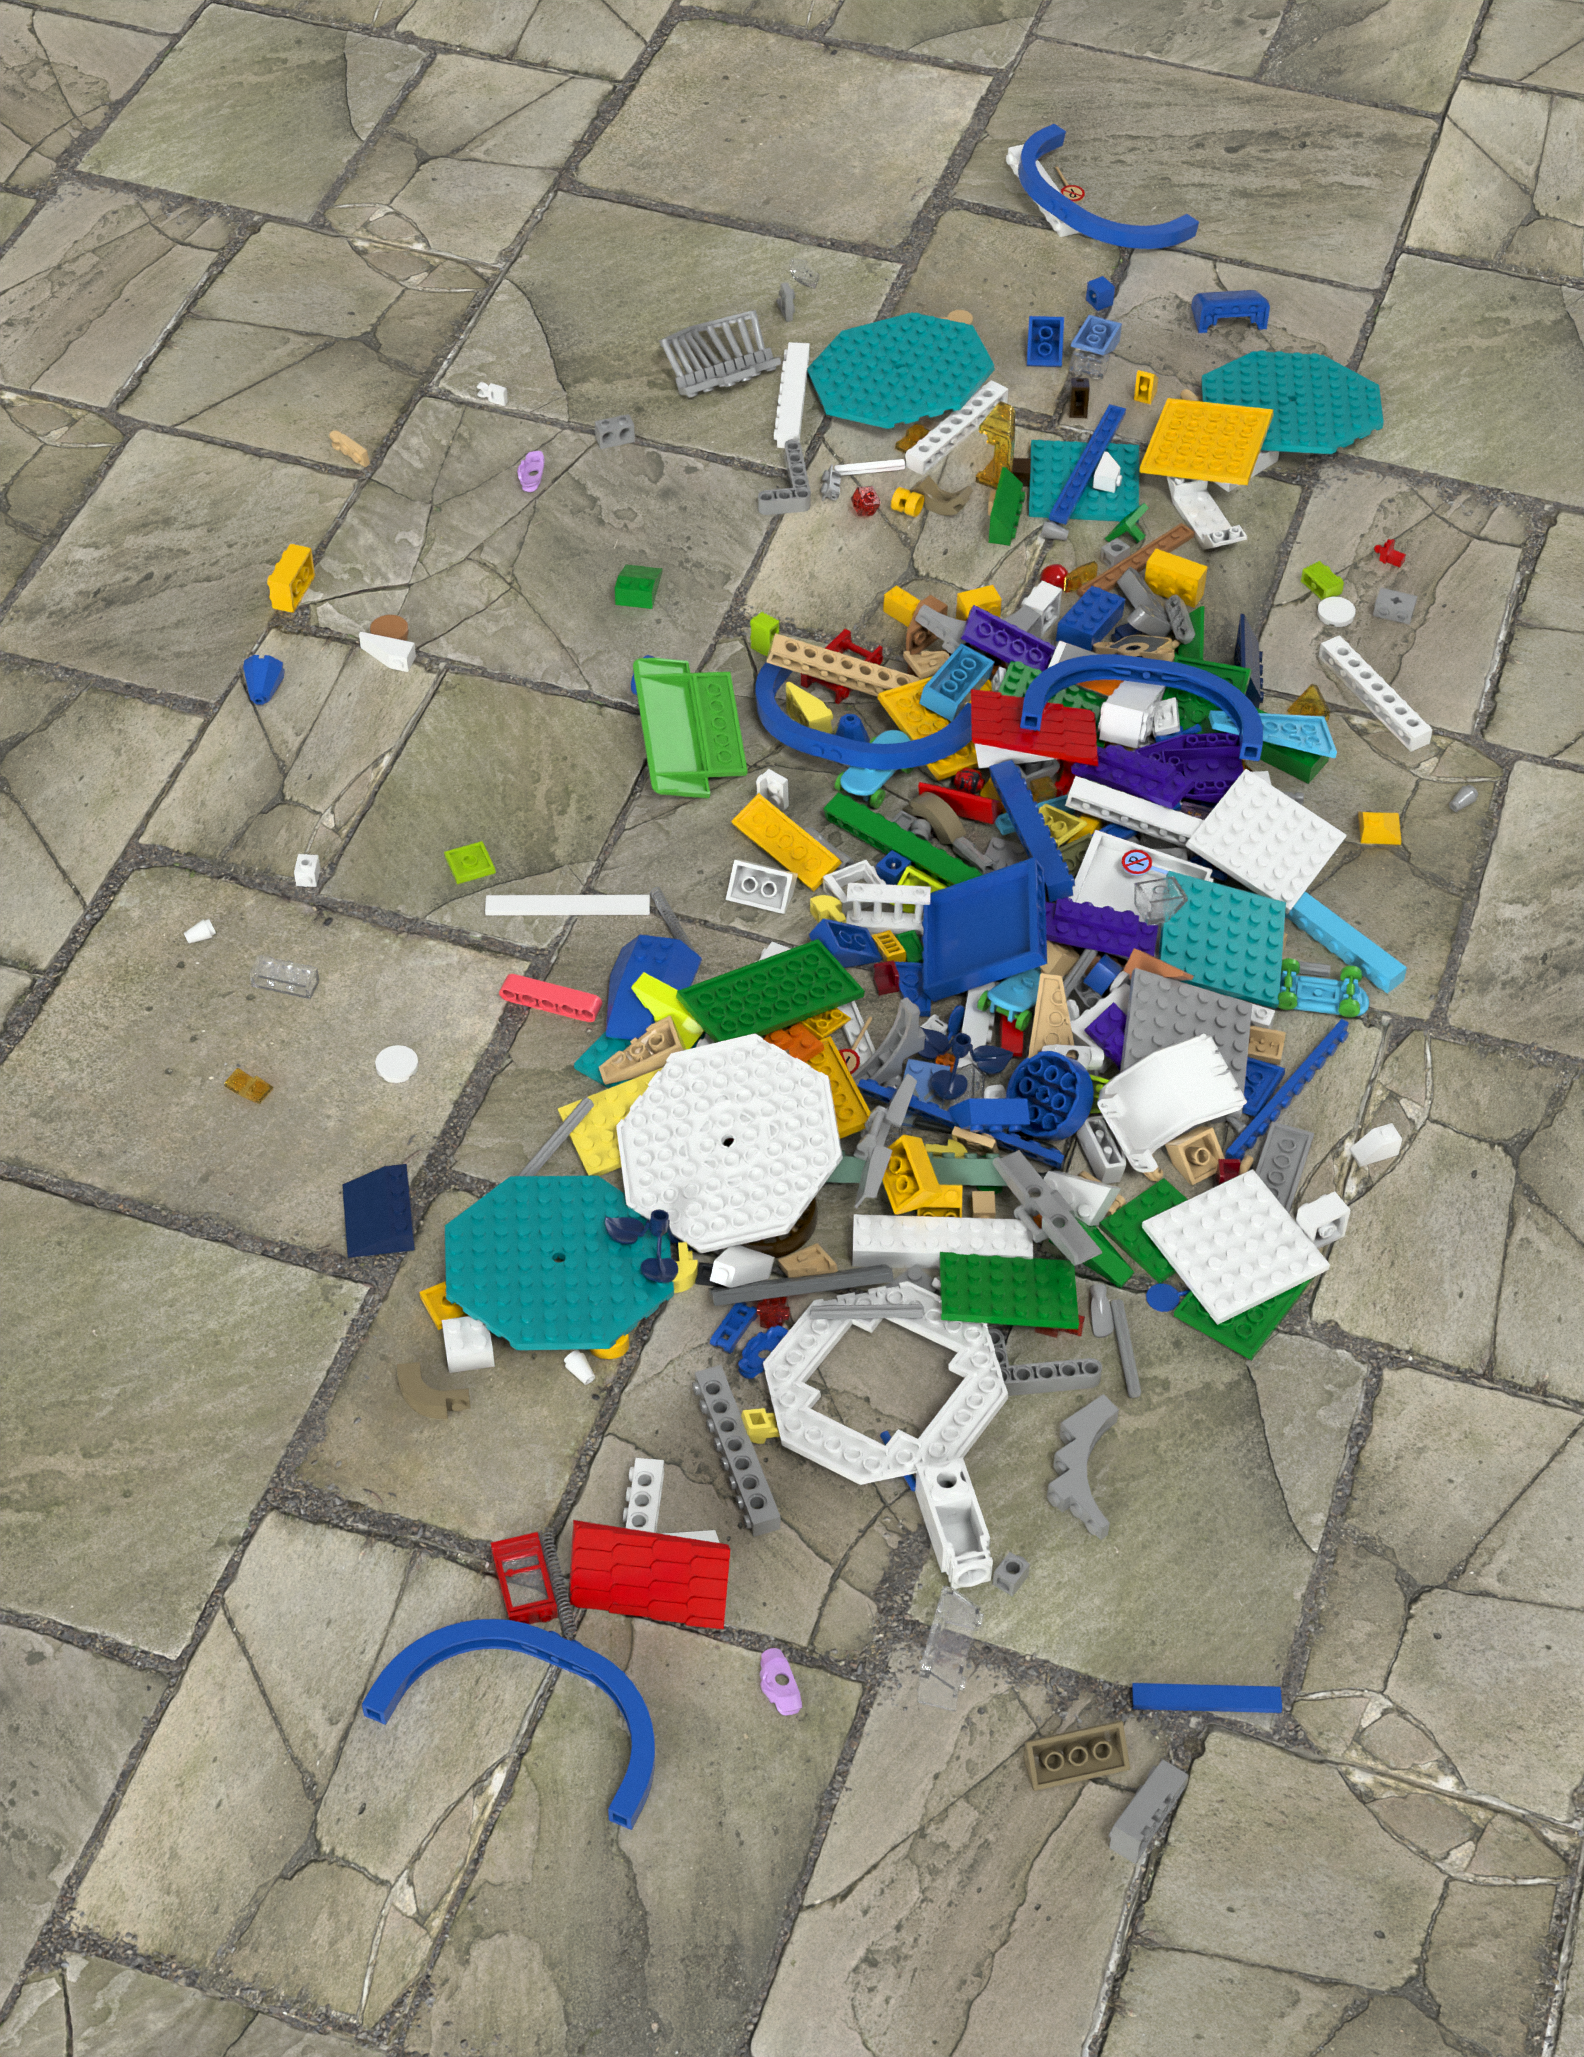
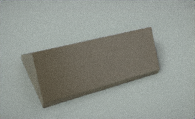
M1122 1720L1025 1741L1023 1759L1034 1791L1130 1770Z

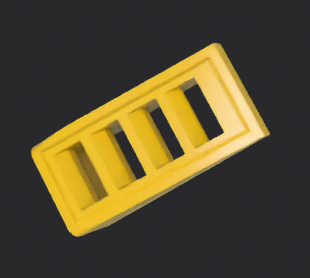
M891 930L871 935L884 962L892 960L894 962H906V951Z

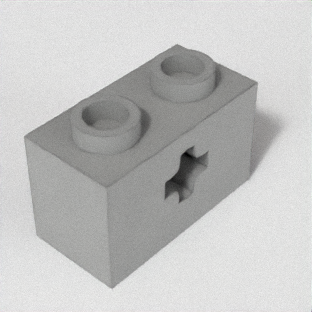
M1380 588L1373 616L1410 625L1418 596Z

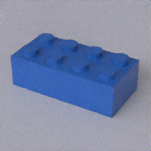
M1091 586L1058 622L1055 641L1059 642L1060 640L1092 652L1094 650L1093 645L1101 642L1122 618L1125 598L1104 591L1099 587Z

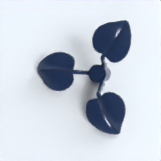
M922 1028L926 1035L924 1049L917 1052L926 1059H935L939 1054L945 1055L952 1048V1053L956 1057L952 1073L947 1070H940L931 1079L933 1090L946 1100L957 1099L967 1090V1078L956 1074L959 1059L965 1057L968 1052H970L972 1060L978 1062V1069L987 1074L1002 1072L1013 1057V1052L989 1045L978 1046L973 1051L971 1038L965 1033L956 1034L949 1044V1040L944 1034Z
M660 1209L652 1211L651 1218L646 1221L645 1227L641 1221L634 1218L605 1217L606 1231L616 1242L633 1244L637 1241L638 1236L643 1237L648 1229L652 1235L657 1237V1259L648 1258L641 1263L640 1268L643 1276L652 1281L664 1283L671 1282L676 1278L678 1274L677 1263L671 1258L661 1259L662 1236L666 1232L671 1243H676L677 1247L678 1243H682L681 1240L672 1235L669 1225L670 1220H668L669 1214L666 1211ZM687 1245L688 1250H695Z

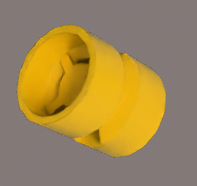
M898 487L892 497L891 509L898 512L905 511V514L917 517L924 505V495L916 492L911 493L908 489Z

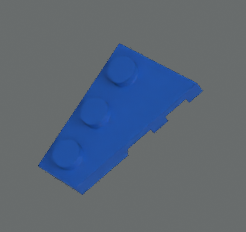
M895 962L899 973V990L902 998L908 997L913 1004L915 1003L920 1010L919 1016L930 1017L931 998L925 995L922 989V983H924L922 967H924V963Z
M1247 1057L1244 1097L1247 1103L1243 1105L1242 1113L1255 1117L1260 1113L1285 1075V1068Z

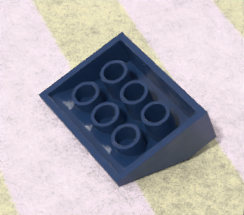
M1240 614L1234 652V666L1251 669L1252 673L1245 696L1259 709V703H1263L1264 692L1260 691V689H1263V678H1260L1263 674V665L1260 664L1262 663L1263 651H1259V642L1245 614Z
M407 1164L384 1166L342 1184L348 1258L415 1250Z

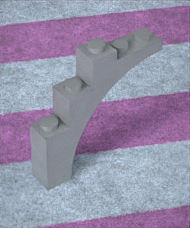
M925 604L920 608L915 621L944 641L942 647L949 653L953 654L961 643L965 646L971 645L983 655L987 653L961 639L966 621L950 618L936 612ZM1025 604L1016 613L1002 620L1030 633L1041 615Z
M908 997L900 1000L895 1022L880 1047L860 1068L851 1074L857 1087L860 1079H872L881 1086V1083L902 1073L903 1059L924 1049L926 1035L923 1029L919 1028L920 1010ZM861 1094L866 1104L875 1100L874 1098Z
M1104 1394L1061 1422L1060 1438L1066 1446L1055 1453L1053 1466L1060 1476L1049 1483L1047 1498L1051 1505L1057 1506L1062 1513L1070 1508L1072 1514L1076 1518H1080L1085 1523L1087 1530L1092 1535L1095 1534L1100 1540L1108 1536L1110 1523L1099 1510L1091 1494L1087 1479V1462L1098 1440L1109 1428L1117 1423L1119 1409Z

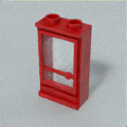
M538 1532L491 1542L492 1557L508 1620L533 1624L538 1622L545 1623L558 1618L557 1605Z

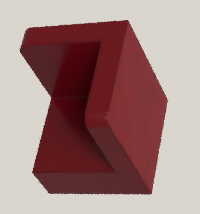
M894 960L877 963L873 966V982L879 996L899 992V973Z
M1218 1159L1216 1170L1217 1186L1239 1176L1240 1159Z

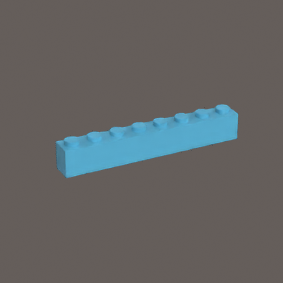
M1304 892L1289 914L1285 913V918H1288L1298 928L1308 933L1315 941L1321 943L1346 964L1360 968L1362 976L1366 977L1387 994L1404 981L1407 970L1406 966L1307 892Z

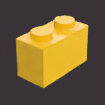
M896 585L884 594L883 612L909 628L917 605L921 600Z

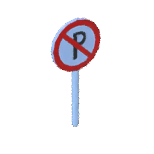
M1130 850L1122 857V867L1131 875H1144L1149 870L1166 875L1168 873L1167 870L1152 866L1151 857L1142 850Z

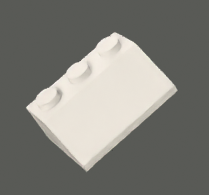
M734 860L726 900L785 914L794 893L798 873L744 860Z

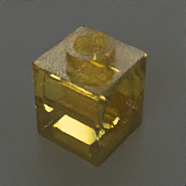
M1049 776L1030 782L1033 802L1040 803L1056 798L1057 788Z

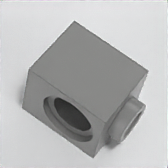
M1115 538L1101 547L1100 562L1108 568L1113 567L1129 557L1130 546L1119 538Z
M1009 1552L994 1571L993 1585L1013 1597L1029 1576L1030 1564L1022 1556H1016ZM1009 1571H1014L1016 1574H1011Z

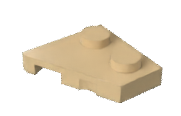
M910 651L903 652V658L920 679L935 675L950 657L946 651H921V655H910Z
M818 1243L778 1259L779 1267L789 1278L835 1273L838 1271L837 1264Z

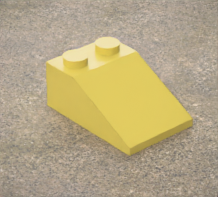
M787 682L786 712L789 717L806 727L832 734L831 720H833V714L830 708L827 709L823 701L793 683Z
M1046 803L1039 808V814L1042 813L1045 825H1048L1050 829V838L1054 837L1057 847L1087 825L1086 821Z

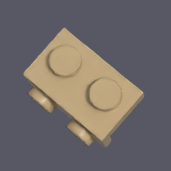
M1250 1026L1247 1057L1280 1065L1286 1033Z

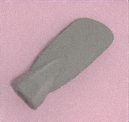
M1095 1284L1090 1287V1294L1092 1296L1091 1321L1093 1335L1096 1338L1107 1337L1114 1330L1112 1310L1106 1297L1107 1289L1104 1284Z

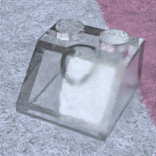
M1174 876L1134 883V905L1147 925H1158L1168 922L1188 901L1187 895Z

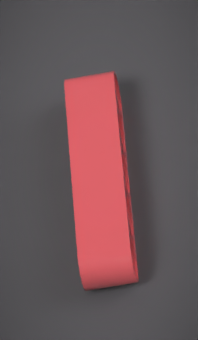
M508 974L499 991L501 998L506 1001L585 1022L595 1021L603 1004L602 1000L594 994L516 974Z

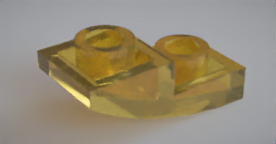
M919 424L913 425L906 430V436L896 442L895 449L906 453L919 440L928 435L931 430Z
M1095 561L1086 563L1065 576L1064 592L1075 591L1083 586V583L1096 578L1097 563Z
M237 1068L224 1084L225 1087L234 1093L259 1104L262 1103L274 1088L257 1075L253 1078L240 1068Z

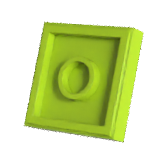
M483 841L444 852L445 859L457 884L496 873Z

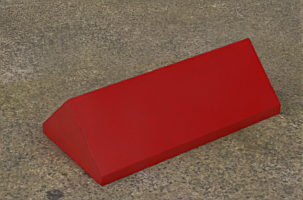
M919 782L918 785L919 795L924 792L937 795L952 808L957 816L994 824L1004 808L999 800L934 784Z

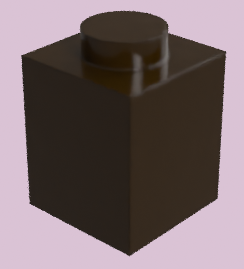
M1013 458L1012 474L1023 483V487L1030 486L1031 459Z

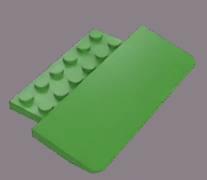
M639 658L635 660L633 672L653 790L662 795L710 798L708 777L746 776L748 771L731 672L690 673L689 662L685 660L665 658Z

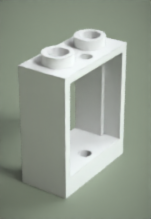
M863 860L823 876V891L826 895L835 897L842 902V913L846 916L847 910H853V901H847V896L840 887L863 878L867 884L886 885L883 879L879 878L874 866H871L867 860ZM861 902V909L874 905V902Z

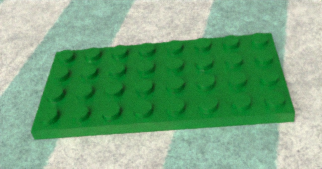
M816 939L678 990L676 998L714 1043L751 1034H757L761 1037L863 998L865 991L820 940Z

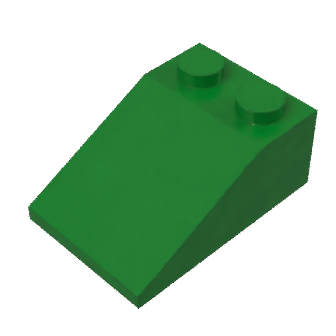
M626 564L616 581L615 605L653 609L663 568Z

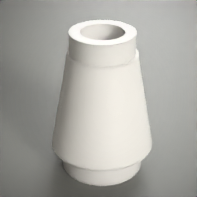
M209 919L201 920L184 932L189 944L212 938V935L216 934Z
M575 1350L564 1359L565 1367L584 1385L591 1383L595 1379V1375L584 1353Z

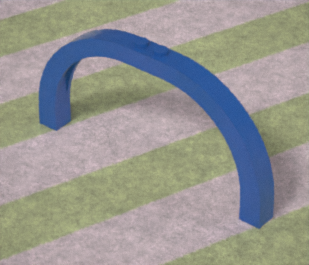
M1052 124L1037 131L1025 142L1018 165L1021 185L1037 204L1076 231L1108 244L1137 249L1169 247L1196 236L1199 221L1188 214L1163 224L1138 226L1113 222L1086 211L1050 186L1040 175L1036 167V161L1041 156L1063 146L1066 131L1056 124Z
M1117 654L1081 656L1057 663L1040 673L1029 685L1025 694L1020 728L1040 731L1042 713L1048 701L1061 690L1078 683L1093 680H1123L1185 690L1212 702L1233 721L1240 737L1239 759L1260 760L1263 746V725L1255 706L1239 689L1226 680L1193 666Z
M765 663L757 676L755 690L756 708L763 726L780 742L813 756L860 768L880 770L904 769L944 759L962 749L972 740L971 703H967L958 716L940 731L921 739L903 743H866L818 731L792 720L779 708L775 701L778 689L793 672L792 670Z
M478 1619L443 1627L416 1640L393 1658L374 1682L362 1703L364 1716L386 1725L410 1686L436 1664L458 1654L481 1649H505L522 1652L589 1680L602 1689L621 1711L630 1732L632 1749L626 1775L608 1808L609 1821L632 1830L651 1790L655 1771V1739L649 1711L641 1694L626 1674L610 1660L584 1647L580 1642L567 1640L554 1631L548 1632L526 1623L501 1619Z

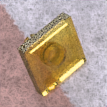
M1311 684L1287 709L1289 715L1323 716L1326 722L1330 717V710L1318 686L1315 684Z

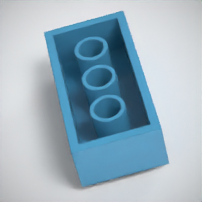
M961 643L924 686L919 704L953 721L964 706L971 701V689L980 690L990 678L994 661Z

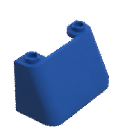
M1256 290L1198 293L1193 297L1191 305L1198 333H1207V328L1211 324L1217 325L1218 318L1250 316L1251 323L1255 322L1257 324L1258 330L1267 329L1270 305L1268 300Z

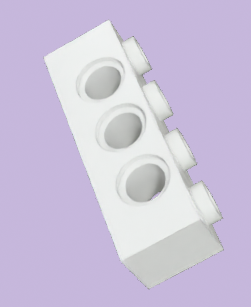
M636 1458L635 1466L630 1467L629 1481H632V1487H627L626 1501H629V1508L624 1507L623 1522H626V1528L656 1533L664 1479V1460Z

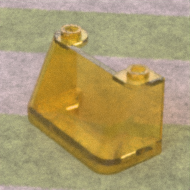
M999 401L979 425V433L983 434L984 432L988 437L987 443L995 446L994 458L983 471L977 473L976 482L997 490L1002 467H1006L1011 473L1013 472L1016 413L1011 405Z

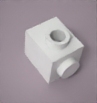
M298 854L294 870L296 886L317 887L320 873L319 856Z

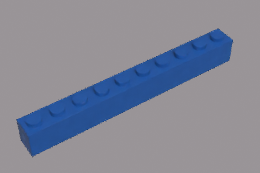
M1012 760L989 766L992 783L1028 858L1036 857L1044 868L1045 894L1049 902L1073 896L1072 887L1075 886L1073 875H1069L1067 863L1062 862L1063 857L1060 849L1056 850L1057 845L1054 837L1050 838V829L1048 825H1045L1042 813L1039 814L1037 802H1033L1031 790H1027V783L1025 778H1022L1019 766L1015 767Z

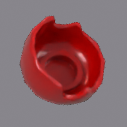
M1053 564L1042 570L1040 581L1047 582L1064 590L1070 584V577L1064 566Z

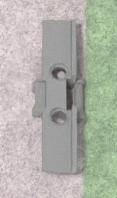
M909 1074L899 1084L887 1107L877 1106L870 1113L869 1118L864 1124L865 1129L861 1133L863 1138L858 1142L856 1146L858 1148L854 1152L855 1157L866 1161L861 1174L854 1205L855 1208L860 1206L865 1197L875 1198L877 1196L893 1151L883 1145L890 1126L893 1124L901 1127L917 1083Z
M1020 1150L1003 1158L997 1157L993 1160L994 1167L1022 1204L1014 1210L1013 1215L1023 1221L1033 1234V1240L1036 1243L1050 1238L1074 1266L1102 1254L1100 1248L1075 1219V1213L1071 1206L1057 1190H1051ZM1037 1192L1040 1196L1033 1198L1029 1196V1193ZM1032 1213L1033 1216L1041 1214L1042 1229L1036 1225L1029 1214Z

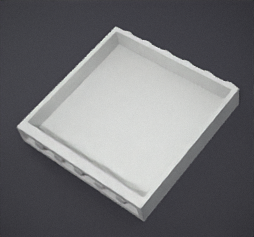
M1095 830L1076 876L1075 886L1072 887L1073 896L1068 898H1071L1073 902L1081 904L1083 902H1091L1094 906L1100 908L1111 906L1115 911L1120 912L1130 910L1135 915H1139L1140 922L1158 925L1154 957L1158 958L1166 874L1149 870L1144 875H1131L1122 867L1123 855L1130 850H1142L1151 857L1152 866L1210 882L1214 880L1210 878L1212 869ZM1111 954V955H1114V956H1117V957H1120V958H1123V959H1126V960H1129V958H1130V957L1120 956V955H1116V954Z

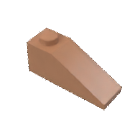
M1136 948L1133 949L1124 968V972L1130 974V979L1135 968L1177 981L1192 980L1194 977Z

